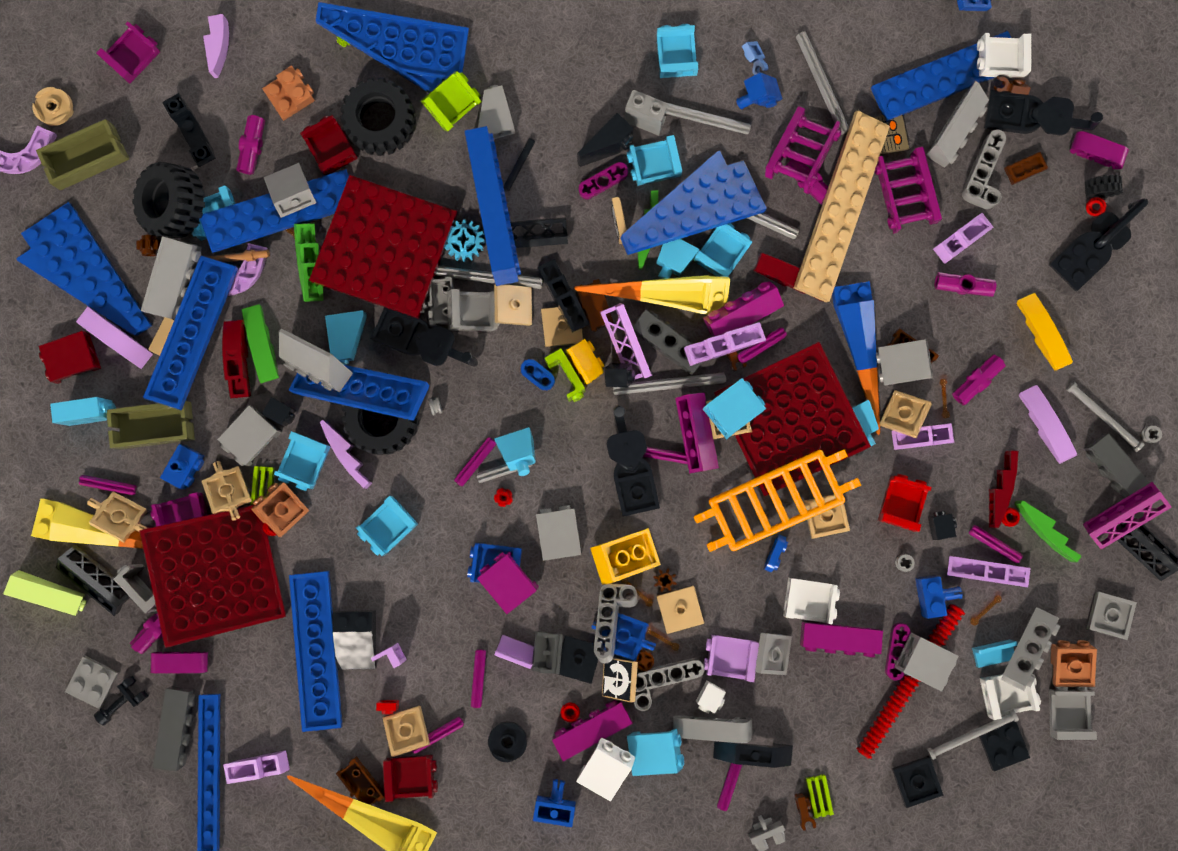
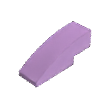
M223 14L208 16L210 35L203 36L208 69L214 78H218L222 71L229 45L228 21Z
M981 213L933 250L945 264L994 227L984 214Z
M951 423L921 427L917 438L892 431L894 450L954 443Z
M286 751L223 764L227 784L261 779L266 776L279 775L290 770Z

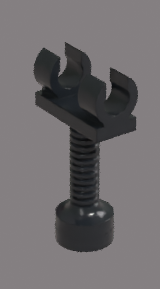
M129 676L117 686L123 694L107 709L101 708L94 714V718L99 724L105 726L111 720L110 715L127 701L135 707L149 696L145 690L136 696L129 690V687L137 681L133 676Z

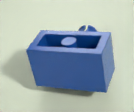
M760 72L744 80L748 94L737 98L736 102L740 109H744L753 103L766 108L776 106L777 102L782 100L776 78Z
M179 444L160 478L179 489L189 488L194 482L195 478L193 476L195 472L202 468L205 456L186 445Z
M940 576L915 578L921 615L924 618L947 616L945 601L962 599L963 595L957 593L962 592L960 586L943 589Z
M553 779L551 797L537 795L533 821L572 827L576 802L562 799L565 781L560 780L559 788H557L558 779Z

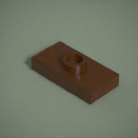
M1037 152L1006 166L1004 170L1011 184L1014 185L1047 170L1048 166L1041 152Z

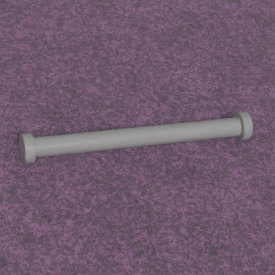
M1073 382L1068 386L1066 390L1069 393L1072 392L1125 439L1135 452L1144 447L1145 444L1142 441L1139 442L1081 391L1077 387V383Z
M1010 710L1009 714L1002 716V719L989 722L933 749L930 747L927 751L931 759L934 760L936 756L1009 722L1019 721L1018 716L1014 710Z

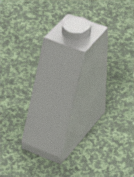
M492 85L484 90L478 128L487 126L488 132L493 133L494 139L515 134L502 85Z

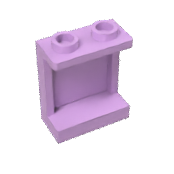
M711 634V638H707L706 650L709 651L708 658H704L703 663L706 674L754 682L759 642Z

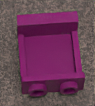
M127 21L125 24L128 26V29L106 52L100 48L96 54L130 84L160 51L156 47L158 43L150 36L146 38L143 35L144 31L136 23L132 25Z
M198 492L179 499L151 505V517L155 521L156 527L208 515L203 494Z
M510 551L506 554L500 553L494 558L496 562L491 566L489 564L485 565L479 571L481 574L477 578L506 614L510 613L535 593L539 587L535 581L531 582L511 557L512 553Z

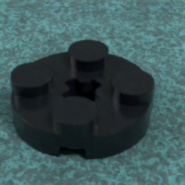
M510 721L501 722L491 730L488 737V747L495 759L506 763L512 762L520 758L526 750V732L517 723ZM510 737L513 744L505 747V742L502 739Z

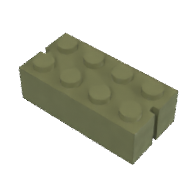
M106 119L36 150L42 166L45 167L44 171L50 184L59 190H63L130 160L123 144L120 143L121 139L115 126Z
M185 401L182 411L159 403L108 409V427L120 428V432L108 431L110 448L120 450L195 440L194 424L189 422V420L193 419L191 402Z

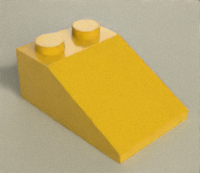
M583 339L564 350L583 384L591 383L604 373L602 368L605 366L600 357H595L593 353L595 348L590 340L587 342L586 339Z
M649 528L590 548L602 585L614 583L661 565Z

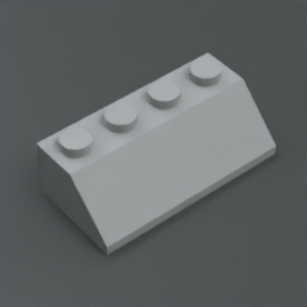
M975 81L963 95L926 154V157L944 168L949 163H954L958 157L957 150L959 148L962 149L968 141V138H966L969 132L972 133L977 127V118H981L988 109L986 104L989 99L978 82Z
M162 236L141 311L175 319L201 256V246Z
M283 329L279 331V357L285 361L284 366L292 371L297 369L296 372L305 378L308 375V378L316 384L321 382V385L329 391L334 389L340 392L353 374L331 353Z

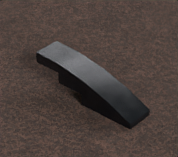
M555 259L538 266L537 269L572 333L590 325L574 291L571 290L564 274L562 275Z

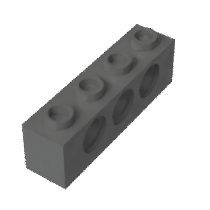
M645 310L633 325L635 334L692 376L701 363L690 366L688 358L680 354L681 349L692 345L689 342L690 339L683 333L680 335L674 331L675 328L670 323L660 321L659 316L655 312ZM651 326H657L660 329V332L658 334H652L649 328ZM672 337L675 340V344L668 346L665 343V338Z

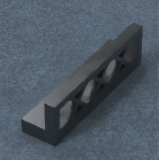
M566 217L510 222L512 231L516 226H522L527 230L523 236H517L513 233L516 248L568 244ZM554 223H563V233H555L550 228ZM540 224L545 228V231L542 234L536 235L532 228Z
M1121 522L1120 524L1125 528L1127 523ZM1145 525L1138 527L1117 540L1160 581L1178 571V556ZM1127 537L1136 538L1139 541V546L1130 545L1127 542ZM1141 551H1150L1154 555L1153 559L1144 558L1141 555ZM1156 564L1165 565L1168 570L1161 574L1156 569Z
M74 545L57 558L56 569L113 616L120 612L122 604L130 598L113 580L115 577L77 545ZM75 552L81 557V561H71L68 557ZM84 566L94 567L96 574H87L84 571ZM98 578H107L110 581V586H102L98 583ZM113 590H122L126 595L119 600L113 595Z

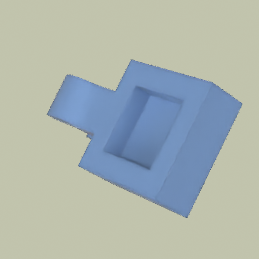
M746 42L742 48L746 59L753 63V74L760 73V67L763 71H767L769 68L763 60L765 56L758 42Z

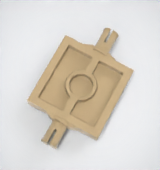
M216 461L217 464L213 463L216 473L202 480L213 514L229 511L232 520L239 519L240 515L237 508L252 501L241 469L237 466L229 470H223L221 462Z
M114 491L102 503L93 498H90V501L87 502L88 506L96 509L95 515L89 521L90 525L123 543L135 530L140 532L139 530L148 529V527L140 524L142 518L147 513V509Z

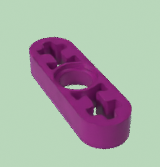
M622 162L615 163L581 182L579 185V195L583 199H591L625 180L628 176L627 165ZM616 168L624 169L623 175H615L614 181H612L611 175L616 173ZM602 176L607 177L609 183L605 186L598 183V179ZM592 181H595V185L598 188V190H596V188L593 187L590 189V194H588L587 192H582L584 191V186L590 188L591 186H593Z
M902 623L893 625L890 633L885 673L892 680H900L904 676V673L901 671L896 673L895 676L890 672V669L895 667V662H891V659L896 661L899 659V657L893 655V648L900 646L903 650L911 633L909 627ZM901 627L905 631V635L902 634L900 641H904V645L894 642L895 639L899 641V634L896 633V630H900Z

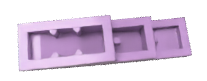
M87 307L76 321L84 329L140 369L143 368L153 355L151 351L90 307Z
M759 322L684 347L689 364L692 366L764 342L766 338Z
M1038 385L1020 392L1019 397L1029 410L1030 418L1039 429V436L1058 463L1061 464L1077 456V452L1067 432Z
M322 420L320 424L335 455L348 473L363 488L367 489L372 482L358 471L363 464L350 453L354 445L327 421Z
M949 556L947 575L1028 587L1030 568Z

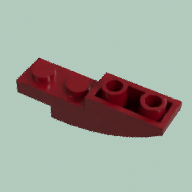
M244 320L224 321L222 334L224 378L228 380L230 399L250 397L251 391L246 358H249Z

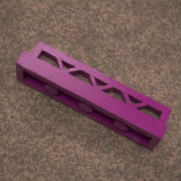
M1151 482L1085 522L1083 526L1099 548L1103 549L1172 507L1156 485ZM1160 499L1164 503L1158 508H1151L1152 504ZM1144 512L1143 517L1134 519L1136 513ZM1121 522L1127 523L1125 528L1121 530L1116 529L1117 525ZM1103 533H1109L1108 538L1101 542L1097 538Z

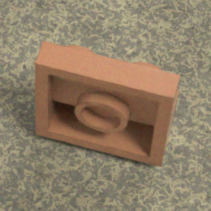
M292 66L277 74L276 77L278 79L262 88L283 121L315 101L312 97L314 94L309 84L304 85L302 79H304L298 68L294 70Z
M275 482L267 489L269 492L264 497L261 495L253 501L254 506L251 510L278 537H282L309 510L284 482L279 484Z
M1059 640L1057 644H1052V684L1055 687H1095L1097 649L1090 642L1078 640L1077 644H1070L1069 641Z

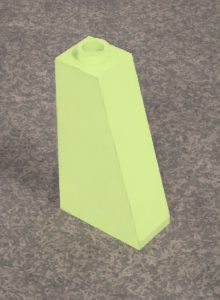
M20 570L10 575L3 593L7 596L75 616L79 611L84 610L87 600H84L85 594Z

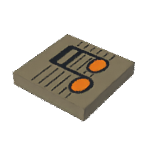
M884 115L873 117L890 126L880 155L909 149L903 115L888 121L885 120Z

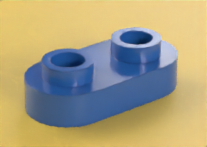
M532 359L525 360L522 363L521 373L526 379L543 391L553 388L555 378L551 372ZM529 366L534 367L532 373L527 372ZM548 378L549 383L544 385L542 379Z
M777 535L765 562L764 570L772 572L778 569L781 562L779 556L781 552H785L788 545L785 536Z

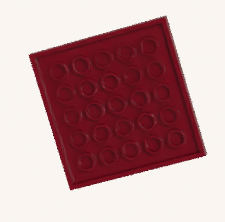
M349 175L309 281L419 319L458 213L455 210Z
M820 342L743 378L744 381H748L751 384L754 394L763 399L764 406L766 407L761 414L750 421L752 432L735 435L755 478L817 450H822L825 456L828 457L845 449L847 456L850 457L871 447ZM733 384L714 392L715 396H719ZM818 459L807 463L812 474L822 470ZM841 459V460H839V461H836V462L830 464V466L833 465V464H835V463H837V462H840V461H842V460H844V459ZM800 467L789 471L794 483L805 478ZM782 475L771 479L776 491L787 486ZM760 484L759 487L763 495H769L765 484Z
M254 505L237 509L240 518H236V520H232L230 512L225 511L139 530L165 648L286 617L268 535L263 530V522L251 510Z

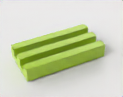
M254 466L251 504L257 498L259 470H261L259 496L262 495L264 497L266 471H269L268 489L274 483V467Z
M826 775L806 778L813 817L816 819L820 816L834 815ZM821 779L828 810L826 811L824 808L823 798L819 784V780ZM811 781L815 782L821 812H817Z

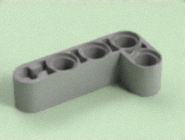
M994 130L984 139L961 193L965 201L987 210L997 205L1002 198L1000 191L987 185L1006 141V135L1003 131ZM984 155H988L990 157V161L986 160L984 158ZM977 171L982 173L983 178L977 175ZM969 188L974 189L976 195L971 194ZM987 196L992 197L993 203L988 201Z
M605 584L600 589L594 653L601 663H609L614 657L619 607H634L638 603V594L632 585ZM608 592L614 593V596L611 598L605 597ZM628 593L634 594L631 599H625L624 597ZM606 611H612L611 616H603ZM608 629L611 631L608 636L601 635L604 630ZM604 643L607 652H605L604 655H601V653L604 651Z
M691 658L653 667L648 671H637V677L643 678V684L636 686L635 707L640 711H646L651 707L652 700L649 689L701 677L704 673L703 663L699 659ZM694 663L700 666V668H697L696 673L693 670H687L688 675H685L684 665H686L687 669L692 668ZM673 668L681 669V674L678 677L671 676ZM655 672L662 674V679L658 682L652 680V675ZM639 697H647L648 702L645 705H639L637 703Z
M673 716V729H677L678 734L683 739L748 743L752 740V718L746 717V719H740V717L723 719Z

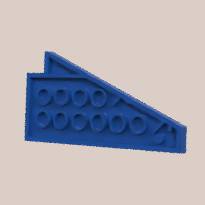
M318 2L317 24L428 93L454 71L463 73L469 28Z
M717 151L624 232L620 239L627 255L764 213L767 208L744 160L727 165L721 152Z
M70 202L21 233L31 249L16 258L17 261L135 336H138L152 326Z

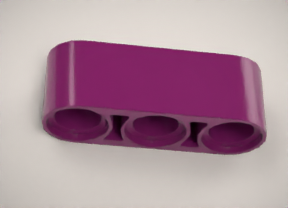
M1083 131L1076 132L1070 148V153L1072 154L1077 153V156L1091 161L1094 160V162L1107 167L1112 166V169L1116 170L1123 168L1129 149L1123 145Z
M208 652L151 653L150 673L208 672Z

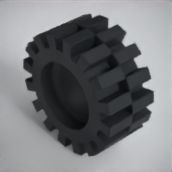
M1119 175L1098 176L1084 182L1087 199L1094 197L1108 198L1123 193L1122 177Z

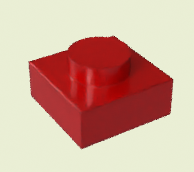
M379 700L376 703V711H382V714H393L394 711L399 709V700Z

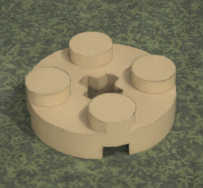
M47 87L36 94L35 97L37 99L35 104L33 103L32 108L35 116L49 126H58L65 123L73 115L72 100L61 89ZM51 103L57 105L54 110H49Z

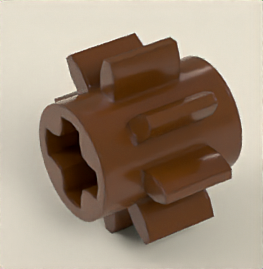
M142 235L140 240H136V250H139L142 256H157L160 242L156 236Z
M668 568L663 573L658 569L660 574L653 576V578L657 579L654 586L660 585L661 592H663L664 588L671 591L670 586L677 584L672 579L676 574L669 575ZM665 575H668L667 578L670 582L662 585L660 577L664 578Z

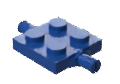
M618 613L614 654L636 661L642 647L654 651L656 643L645 640L649 624ZM594 621V622H593L594 625H592V629H595V630H596V626H595V625H596V623H597L596 621ZM608 629L604 630L602 636H608L611 631Z

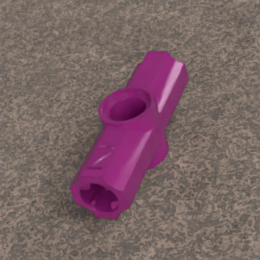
M256 115L247 117L244 135H241L239 140L240 155L236 169L238 172L248 175L254 174L257 157L262 152L260 147H263L264 118Z
M791 159L786 167L809 175L812 170L806 164ZM817 173L818 179L813 188L810 187L806 194H810L822 205L828 186L823 182L821 175ZM795 179L798 186L804 189L805 182Z
M940 272L937 273L934 282L936 290L957 292L961 295L973 294L987 297L994 296L997 286L996 280L977 278L970 274L963 276ZM962 281L968 283V289L963 287Z
M995 354L990 356L980 367L971 372L972 375H968L966 381L952 393L954 399L963 406L966 405L978 392H982L992 383V379L1006 366L1004 361Z
M158 614L151 616L144 623V628L130 642L131 648L136 652L144 654L156 640L162 637Z

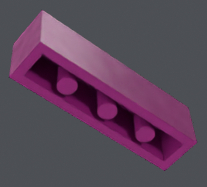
M768 281L761 283L752 291L745 292L738 299L727 302L720 309L711 311L703 319L711 337H715L728 331L749 326L782 308L784 304L777 287Z
M705 393L688 394L675 398L689 474L718 469L710 420L703 410L706 406Z
M802 622L800 645L805 647L806 651L817 652V648L824 649L826 653L835 654L836 650L844 651L846 655H856V652H860L866 657H875V654L882 653L883 631L880 629Z
M614 699L606 704L607 708L601 711L596 709L588 714V718L584 720L579 718L572 722V727L566 730L563 727L554 732L555 736L552 737V741L562 761L598 743L601 738L605 739L633 724L621 700L617 702Z

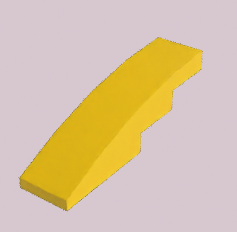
M1033 293L1019 299L1017 305L1026 317L1027 326L1035 336L1034 341L1054 371L1072 364V358L1060 333L1037 295Z

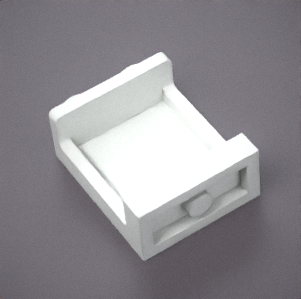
M985 33L978 40L977 51H979V58L977 60V69H979V76L997 77L1002 75L1008 78H1024L1031 72V34H1023L1020 38L990 37V33Z
M788 578L783 616L786 618L833 624V620H836L837 617L835 602L839 600L840 590L834 584Z
M1003 674L980 678L989 718L993 720L1002 719L1001 716L1009 714L1010 710H1014L1015 713L1028 710L1040 711L1039 705L1041 700L1035 689L1037 684L1036 678L1031 688L1026 686L1024 691L1001 680Z
M601 738L586 765H583L576 782L611 801L631 771L635 756L617 747L612 742Z

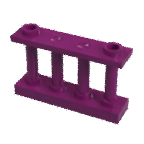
M798 106L766 166L765 177L773 179L775 173L778 174L780 172L805 182L804 192L808 193L810 187L813 188L818 179L816 175L833 142L839 140L842 131L839 130V121L835 123L833 129L806 120V117H804L805 108ZM805 127L829 137L824 145L798 135L797 131L799 128ZM797 142L820 151L817 160L790 150L791 143ZM789 157L813 168L809 175L783 166L781 163L783 158Z
M915 148L910 158L884 163L883 156L878 157L874 173L879 177L889 215L887 220L888 227L893 230V234L902 229V224L926 219L927 221L929 220L930 225L941 221L942 216L924 148ZM909 165L915 167L916 173L914 176L893 181L888 179V170ZM914 183L920 186L921 191L919 194L898 199L893 198L892 188ZM918 201L924 202V212L898 217L897 206Z

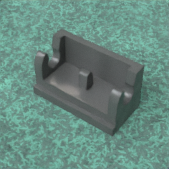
M535 631L531 671L559 674L563 641L562 634Z

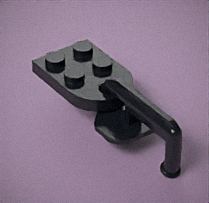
M991 90L984 129L1029 134L1042 127L1047 134L1061 136L1068 133L1070 128L1094 130L1103 120V114L1095 112L1091 115V120L1072 118L1074 104L1068 98L1052 97L1043 103L1038 97L1033 95Z
M1143 198L1130 203L1128 206L1129 210L1120 219L1112 212L1102 213L1092 222L1091 232L1078 236L1049 266L1075 292L1078 291L1107 264L1111 258L1112 250L1121 249L1130 240L1131 230L1126 225L1148 205V199Z
M385 307L370 338L406 355H420L424 362L434 366L443 365L447 357L473 367L478 365V360L470 352L462 353L452 349L455 336L450 330L441 326L430 328L420 318L418 319Z
M615 405L613 413L618 434L611 435L606 445L610 459L617 462L613 477L622 516L659 509L660 505L652 470L648 462L642 458L647 450L645 437L638 430L627 431L624 420L625 409L620 405Z

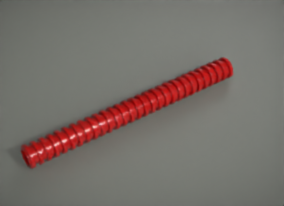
M949 604L950 608L946 609L947 616H942L943 619L939 620V625L936 624L937 628L932 630L933 634L929 635L930 639L928 641L940 647L945 646L944 642L949 640L947 637L952 635L951 631L955 630L954 626H958V620L961 621V616L965 615V612L954 604ZM907 674L903 676L904 679L899 681L901 684L896 686L897 690L893 691V696L890 695V700L886 701L887 705L883 706L884 710L880 711V716L876 717L877 721H873V727L870 726L871 730L866 732L867 736L863 737L864 741L860 742V747L856 748L859 753L868 759H872V753L875 754L876 751L874 750L879 748L878 744L882 743L881 739L886 737L885 733L889 732V727L892 728V722H896L894 719L899 717L898 713L902 712L901 708L905 707V702H908V698L912 697V691H916L914 688L919 686V680Z

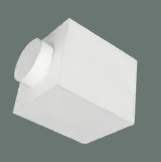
M706 680L696 699L699 705L698 708L708 714L710 711L715 713L717 709L720 710L725 701L723 699L726 693L725 690Z

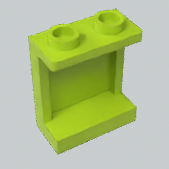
M454 71L421 100L422 104L444 131H449L453 128V125L474 106L482 102L479 99L481 97L479 92L474 87L471 89L467 83L469 80L462 72Z
M559 349L545 357L549 369L560 364L575 390L566 395L568 401L573 400L576 402L582 399L585 387L563 350Z

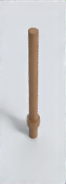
M252 249L245 250L242 253L207 256V258L220 262L240 260L249 262L256 261L258 258L270 257V251H255Z

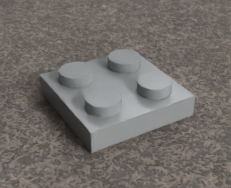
M1096 591L1086 629L1128 640L1137 602Z
M761 633L755 672L787 675L792 636Z
M83 656L65 692L101 709L119 672L87 656Z

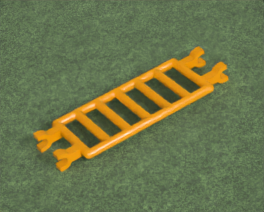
M845 449L828 457L825 456L822 450H817L710 498L709 504L711 509L694 516L696 523L715 516L724 534V537L707 544L709 552L726 544L729 545L731 551L739 550L845 503L843 493L861 486L858 478L839 486L830 464L848 457ZM816 459L819 460L836 497L826 503L807 463ZM798 467L801 468L818 505L808 511L789 471ZM780 475L783 476L800 513L790 519L771 479ZM763 483L782 521L772 527L754 490V487ZM745 491L764 529L756 534L752 533L736 498V495ZM729 499L746 538L735 542L718 503Z

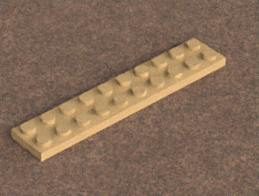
M860 111L854 112L794 285V289L824 302H830L878 162V157H880L890 128L889 125Z

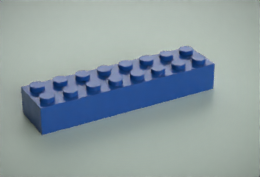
M487 126L465 130L495 284L500 286L519 282L518 275L521 274L493 133L488 132Z

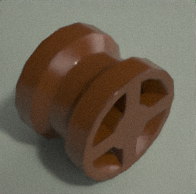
M639 651L636 662H638L637 668L642 671H648L653 667L654 658L649 651Z

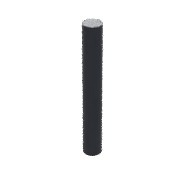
M528 139L504 184V189L510 191L535 144L533 139Z

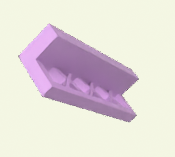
M619 303L600 311L620 363H625L624 360H626L628 364L638 365L641 373L635 375V380L641 377L647 378L652 376L624 304ZM616 310L618 315L616 324L608 322L607 313ZM617 328L625 332L622 342L614 337ZM624 345L632 350L630 359L622 357L621 351Z

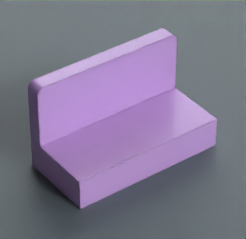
M502 635L494 655L531 669L534 646Z
M398 643L371 657L373 662L387 655L393 668L407 660Z

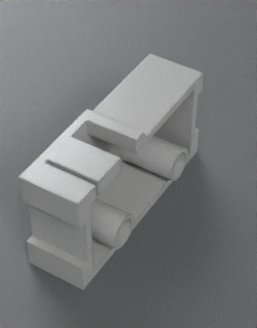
M445 277V279L433 278L429 289L430 301L428 302L430 311H428L430 327L441 324L448 325V314L445 313L448 311L447 292L454 289L452 277Z

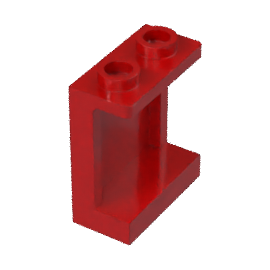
M897 474V476H890L878 521L914 532H920L922 525L919 524L927 493L931 491L932 487L927 486V482L922 480L910 481L906 475Z

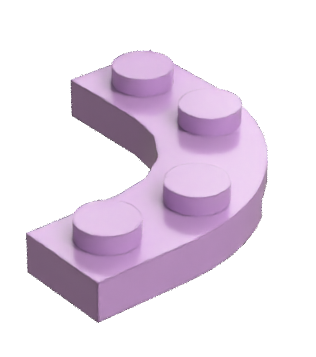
M37 126L25 149L12 154L0 151V172L21 174L38 167L41 162L36 150L55 142L57 134Z
M250 243L247 246V250H269L266 247ZM258 258L256 261L249 262L244 260L236 273L228 296L242 293L253 286L263 271L266 258Z

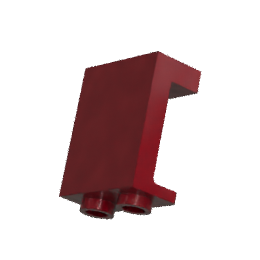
M333 115L323 117L320 122L305 127L300 133L325 176L358 159Z
M80 331L38 346L40 350L39 357L46 368L45 376L52 383L59 384L62 383L61 380L88 370L96 371L101 369L90 333Z
M433 755L386 758L383 761L385 802L394 801L396 798L425 796L433 798L435 792H438V781L434 780L437 763L436 760H433Z

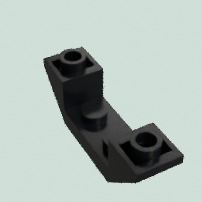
M178 93L163 101L162 103L169 116L176 122L190 147L189 152L197 166L201 167L216 159L210 142L182 96Z
M714 741L713 758L739 765L770 768L791 766L793 745L773 743V746Z

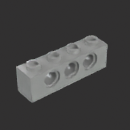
M1036 607L1001 680L1023 691L1026 686L1031 688L1035 676L1032 674L1035 669H1040L1044 661L1041 658L1043 651L1048 653L1052 645L1049 639L1051 635L1056 636L1060 625L1057 624L1058 617ZM1038 629L1043 630L1046 636H1038L1035 631ZM1033 646L1038 652L1032 654L1028 652L1027 647ZM1025 663L1029 666V670L1023 671L1018 665Z

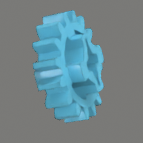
M463 220L462 224L455 221L456 226L452 227L445 249L450 250L448 253L450 256L455 254V260L457 261L460 257H462L463 262L466 261L467 257L472 261L474 254L477 257L480 256L478 250H484L483 246H481V244L485 243V240L481 238L484 236L483 231L478 232L480 227L478 225L473 227V221L469 224L466 223V220ZM468 230L472 231L476 235V237L474 235H470ZM464 234H465V236H466V238H467L468 241H465V244H464V247H463L461 241H463ZM452 245L458 246L460 252L455 250Z

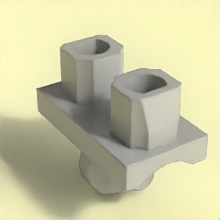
M761 815L757 816L759 822L753 825L755 831L748 834L752 844L756 846L758 851H765L769 848L765 840L767 838L773 837L776 845L786 841L784 835L785 828L781 821L773 823L771 817L763 820Z

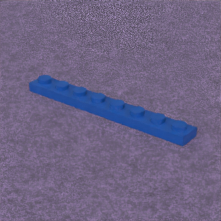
M200 694L198 702L197 851H219L220 694Z

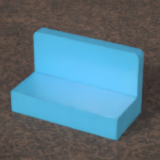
M1009 639L972 648L976 666L980 668L1010 661L1014 653V646H1017V641Z

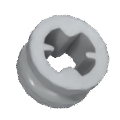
M436 397L435 400L429 399L432 415H436L437 412L442 414L443 411L439 397Z
M1148 426L1142 430L1141 437L1146 443H1155L1162 438V431L1157 426ZM1148 431H1154L1153 436L1155 438H1149L1150 433Z
M902 554L896 558L895 564L900 571L908 572L913 569L915 562L912 556ZM901 559L909 560L910 563L907 564L909 565L907 568L901 566L900 562H903Z

